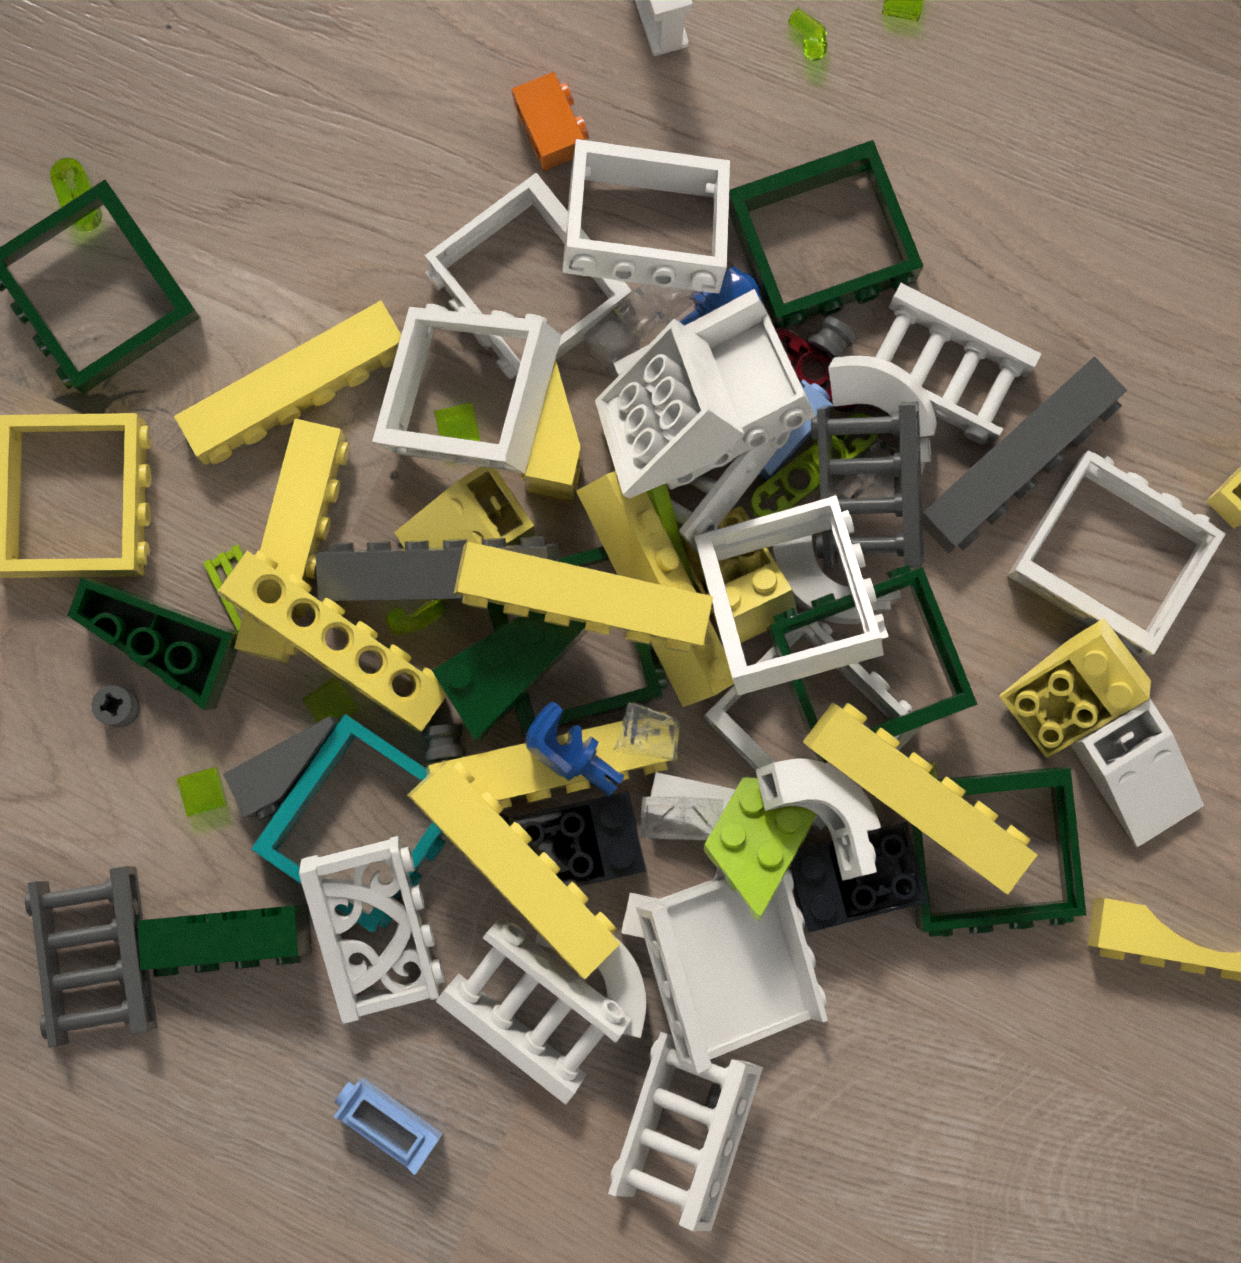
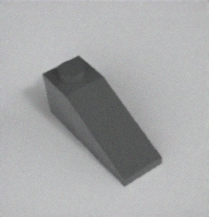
M329 716L223 774L244 817L258 816L260 820H264L276 814L281 807L280 804L288 797L340 722L339 718Z

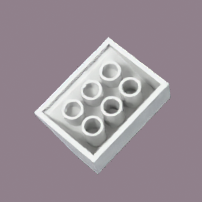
M675 318L595 400L621 491L628 499L715 463L723 454L733 449L744 435L708 342Z

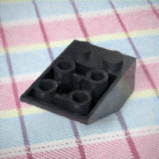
M629 791L508 818L510 826L514 822L518 823L532 838V841L527 845L538 857L545 852L559 866L561 870L556 876L566 886L573 882L577 887L647 872Z
M907 822L867 832L869 842H871L875 850L877 872L865 876L842 880L833 840L798 850L789 867V871L793 877L794 891L799 909L804 917L806 932L810 933L928 902Z

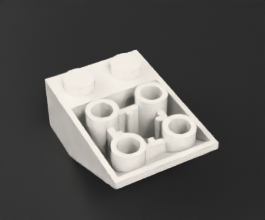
M1151 699L1071 744L1074 752L1135 847H1139L1204 806L1175 737Z

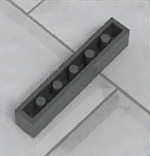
M1094 356L923 511V528L948 554L957 546L964 551L980 536L975 530L985 520L991 525L1009 510L1004 503L1015 494L1021 499L1037 484L1032 478L1042 468L1047 473L1052 471L1066 458L1061 451L1067 445L1072 443L1077 448L1094 432L1089 426L1098 417L1105 422L1121 408L1122 405L1118 402V399L1127 389Z
M545 537L520 538L521 545H506V538L481 539L482 545L559 562V544H545ZM467 539L443 540V547H429V540L405 541V548H391V541L367 542V549H354L353 542L330 543L329 551L315 553L318 600L324 601L325 598L332 601L463 598V596L453 593L463 546L467 543Z

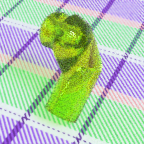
M797 7L791 14L788 24L803 34L804 55L812 61H818L825 56L828 49L826 27L804 10Z
M430 599L407 616L402 608L393 609L386 615L385 623L391 627V633L402 636L425 628L443 615L446 610L439 599Z

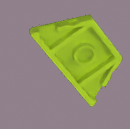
M743 777L705 842L703 850L712 863L722 870L724 879L734 892L737 890L750 908L749 913L752 917L760 921L813 825L817 814L799 806H787L765 811L758 778Z

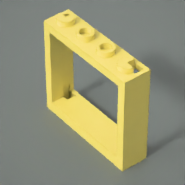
M137 413L0 415L1 578L144 576V565H147V555H150L149 544L144 542L145 526H149L151 521L150 505L145 503L146 488L151 486L152 480L150 465L146 464V449H151L152 439L149 437L150 426ZM125 431L122 558L19 559L22 432Z

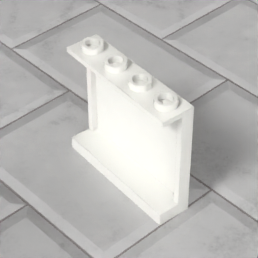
M755 289L685 325L708 342L744 435L733 449L723 454L715 463L666 483L671 490L691 483L696 477L716 467L724 466L733 458L751 449L759 448L788 430L797 429L806 421L816 417L771 319ZM647 346L615 362L614 366L618 375Z
M787 870L760 921L752 917L749 913L750 908L737 890L735 892L724 879V875L636 907L681 1067L698 1074L712 1068L710 1059L809 1019L820 1022L828 1021L824 1008L827 1004L826 996L816 979L814 972L816 960L811 948L806 943L803 932L805 921L802 912L795 904L792 893L794 881L789 870Z

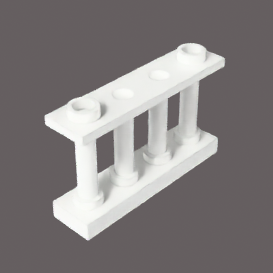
M900 283L888 307L895 311L896 318L875 358L891 362L910 324L916 322L928 328L931 336L910 374L922 386L945 341L952 340L964 346L966 353L944 396L940 397L926 389L924 391L929 397L936 417L964 430V435L968 439L979 444L987 442L992 445L1003 430V428L993 424L992 421L1015 377L1021 375L1026 378L1031 373L1041 353ZM987 358L999 364L1001 371L978 415H975L958 406L957 403L979 360Z
M792 430L778 435L759 448L751 449L733 458L730 461V466L718 481L706 474L696 477L690 484L707 495L694 512L671 499L676 520L683 525L678 532L692 550L698 552L694 536L717 530L718 525L777 449L786 444Z
M501 916L483 937L493 947L471 977L467 980L458 974L445 988L436 1002L566 1105L587 1075L579 1069L581 1063L604 1034L616 1043L631 1018L624 1013L620 1005L612 1000H607L528 938L518 925L508 922ZM507 957L523 969L525 974L503 1003L498 1005L483 993L481 989ZM540 983L556 995L558 999L532 1031L517 1020L514 1014L537 984ZM573 1009L589 1021L591 1025L570 1052L563 1056L546 1041L568 1012Z
M660 1032L658 1040L655 1041L650 1051L651 1063L620 1158L614 1164L611 1171L612 1183L608 1194L615 1197H634L637 1189L680 1207L682 1212L679 1222L680 1226L691 1231H712L763 1067L750 1062L731 1059L730 1065L726 1069L712 1064V1068L697 1074L681 1067L672 1034ZM679 1068L719 1084L721 1094L717 1106L711 1109L669 1092L675 1069ZM663 1108L707 1125L708 1134L704 1147L701 1150L655 1132ZM650 1148L694 1166L695 1175L691 1188L688 1191L642 1172Z

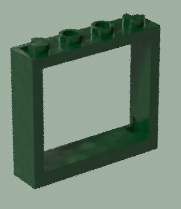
M874 140L729 190L728 212L754 280L760 288V295L775 329L785 326V328L795 326L796 328L806 323V318L819 313H821L822 317L831 316L841 311L845 304L856 300L858 304H864L880 296L879 292L894 288V291H897L900 283L906 286L916 283V279H918L924 267ZM867 171L902 262L784 303L749 212Z
M106 180L101 181L0 247V291L3 292L6 289L15 300L10 304V307L23 324L31 323L37 332L32 338L38 348L46 357L52 354L60 365L55 369V372L68 389L74 386L82 394L87 393L201 318ZM104 205L175 309L80 371L8 266Z
M603 546L559 558V562L579 567H586L610 560ZM488 602L487 607L494 631L509 623L506 613H503L504 605ZM634 642L647 687L563 710L557 728L662 699L661 689L667 688L668 685L662 665L654 666L650 652L654 650L651 642L650 644ZM528 692L515 705L521 732L524 737H526L528 729L535 719Z
M909 564L887 572L889 580L876 585L873 584L876 599L910 587L952 696L869 728L876 733L881 727L893 737L978 705L924 568L920 567L911 571ZM834 593L811 601L813 609L798 614L796 608H791L773 616L775 623L769 625L766 629L777 657L792 654L784 634L855 608L852 594L836 599ZM800 678L787 683L807 734H809L818 720L803 681ZM815 752L818 761L823 763L828 762Z
M1052 767L949 778L966 791L964 795L1051 787L1063 900L930 913L922 831L905 819L928 898V902L914 906L916 927L923 932H929V937L952 936L953 929L969 928V933H988L994 931L993 925L1009 924V929H1028L1034 927V921L1048 919L1050 925H1065V923L1074 922V917L1087 916L1071 768Z

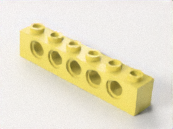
M247 550L219 588L217 594L416 732H422L447 696L432 670L425 667L421 672L409 663L412 657L393 644L388 649L376 640L379 634L361 621L355 626L342 617L346 611L328 598H325L323 602L319 601L309 594L312 587L293 574L289 579L275 570L278 563L259 550L253 555ZM264 582L274 583L280 590L279 600L274 603L261 601L257 595V587ZM304 605L311 609L313 622L310 626L300 627L292 621L291 611L294 607ZM336 628L344 632L347 643L343 650L335 651L327 646L325 635L328 630ZM363 652H372L379 658L380 666L376 673L367 674L361 670L359 657ZM399 674L406 675L412 682V691L407 697H400L393 691L392 682Z

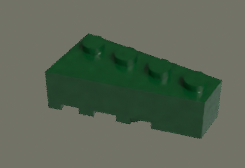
M81 578L67 616L109 645L118 648L141 667L150 670L163 679L164 683L175 690H179L202 709L217 708L238 651L234 649L238 631L98 579Z
M529 611L528 617H517L432 669V672L477 744L588 632L585 631L586 623L570 620L569 626L544 622L545 614Z
M308 904L137 920L140 970L153 969L154 977L178 975L179 967L194 966L195 973L219 971V963L235 962L236 969L260 967L261 959L276 958V965L301 963V955L312 953Z

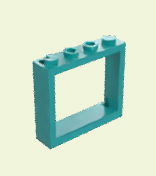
M346 714L251 848V850L299 883H301L299 876L300 865L282 854L278 849L356 737L421 781L427 777L426 768ZM433 822L411 852L415 871L409 872L412 886L418 885L423 875L418 870L425 860L433 861L446 843L441 838L443 833ZM399 889L392 897L399 900L402 895L401 890ZM348 899V908L344 904H338L335 908L349 915L352 912L354 902ZM374 907L370 914L362 909L356 922L370 932H376L380 926L386 930L393 918Z

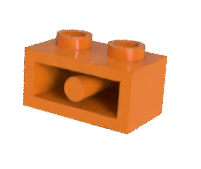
M551 72L512 88L513 105L543 172L573 160L576 139L586 140L589 138V133L581 116L575 118L570 106L574 105V100L567 83L560 84L555 72Z

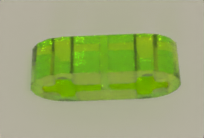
M62 158L51 167L50 179L61 207L93 187L87 171L76 159ZM68 171H72L75 174L73 180L76 189L72 190L65 182ZM101 207L88 214L86 218L73 224L72 227L83 232L92 231L97 228L103 216Z

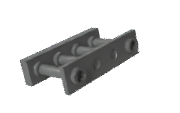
M919 401L902 402L899 405V412H893L892 416L831 419V405L821 406L817 409V416L811 419L812 440H818L821 500L834 496V475L894 473L895 477H901L902 493H896L895 497L838 499L841 512L848 510L849 514L895 513L896 517H903V533H897L896 537L850 538L851 544L859 543L863 554L897 553L898 557H904V566L909 564L910 568L921 567L924 562ZM893 433V437L900 436V453H894V457L833 459L832 435ZM831 529L823 531L822 535H817L816 538L817 558L823 559L824 570L833 569L837 564V554H839Z
M135 866L109 869L110 878L103 884L50 892L49 881L28 883L29 892L25 894V908L27 914L32 916L44 1008V1014L40 1017V1030L42 1037L48 1040V1048L69 1043L67 1031L119 1022L130 1025L131 1034L158 1028L150 970H140L137 920H143ZM106 899L110 903L114 902L116 919H112L111 924L55 933L53 908ZM109 940L119 943L121 959L117 961V964L60 974L57 949ZM119 981L120 984L125 985L126 1000L122 1002V1005L65 1015L62 990Z

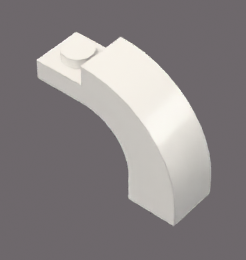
M870 356L833 358L829 366L833 406L869 404L883 409L892 416L893 412H899V405L902 402L919 401L922 475L925 462H931L929 438L922 437L933 436L937 426L933 406L922 386L908 372L880 358Z
M812 535L769 547V552L793 590L795 604L804 611L813 609L811 601L825 595L834 593L835 598L839 599L851 594L848 586L832 581L819 568L814 555ZM900 590L878 598L877 602L871 603L873 613L891 610V604H895L901 598ZM856 607L824 619L825 621L837 624H859L860 622Z
M790 759L773 762L756 770L765 811L787 806H799L811 810L824 821L833 839L842 880L877 872L875 866L876 854L873 845L869 842L867 832L879 829L881 826L870 800L855 781L839 769L811 759Z
M537 933L535 943L540 946L552 948ZM613 935L621 944L597 968L601 972L606 984V999L620 1005L624 1013L631 1018L622 1034L641 1038L646 1014V991L643 977L631 952Z

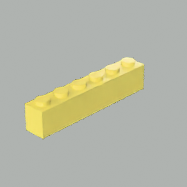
M379 301L175 415L174 418L196 457L204 465L210 462L211 464L221 463L232 455L233 449L244 443L251 445L262 440L267 435V430L278 424L284 426L294 422V419H298L301 416V411L313 404L321 406L328 403L335 397L336 391L347 385L355 387L369 378V373L377 368L393 366L401 333L383 302Z
M294 419L260 551L278 563L275 570L289 579L293 574L309 584L310 578L315 579L317 577L315 553L318 551L320 540L325 541L329 533L330 518L326 516L330 502L335 503L338 498L340 480H336L339 466H345L347 462L350 443L346 442L347 438L339 428L300 419ZM264 582L257 587V595L265 603H274L280 598V590L274 583ZM299 605L292 609L291 618L297 626L300 616L306 617L309 608ZM243 613L234 649L244 654L288 664L290 655L295 656L298 649L246 613Z
M616 470L576 491L617 575L696 593L647 492L629 499L622 494ZM708 620L704 645L698 647L691 646L689 653L665 648L666 641L650 639L682 707L715 696L734 684L725 650L710 620Z
M467 542L463 546L453 593L463 596L462 604L487 608L488 602L504 605L503 613L528 617L529 611L545 614L544 622L569 626L570 620L586 623L585 631L609 635L610 629L626 632V640L650 644L651 638L666 641L665 648L686 653L690 652L691 646L698 647L704 645L713 596L473 542Z
M832 702L803 743L1008 895L1038 856V854L1027 847L1031 839L1012 825L1005 831L994 822L999 816L979 800L973 807L962 798L966 791L948 777H945L942 782L938 781L929 774L933 768L931 764L914 752L909 758L896 749L901 742L881 727L876 733L863 725L868 717L855 707L847 703L842 709Z
M666 711L581 730L583 743L591 736L599 742L595 755L619 773L621 772L624 775L622 781L630 779L628 772L643 769L645 776L668 770L667 763L678 758ZM568 733L557 736V741L560 745L566 744ZM526 743L449 760L452 766L459 761L475 778L470 785L481 796L487 791L503 809L512 807L511 799L526 796L528 803L551 798L550 790L566 787L567 794L591 788L589 780L581 774L569 781L565 777L556 774L530 754L526 748ZM440 763L428 765V767L426 768L427 776Z
M449 761L441 762L407 796L576 974L586 979L621 944L613 936L617 928L603 913L599 912L594 916L584 905L589 900L588 897L573 882L566 886L556 876L561 870L559 866L545 852L538 857L527 845L532 841L528 833L518 823L514 822L509 826L499 815L504 810L503 807L487 791L481 796L470 785L475 778L459 761L453 766Z

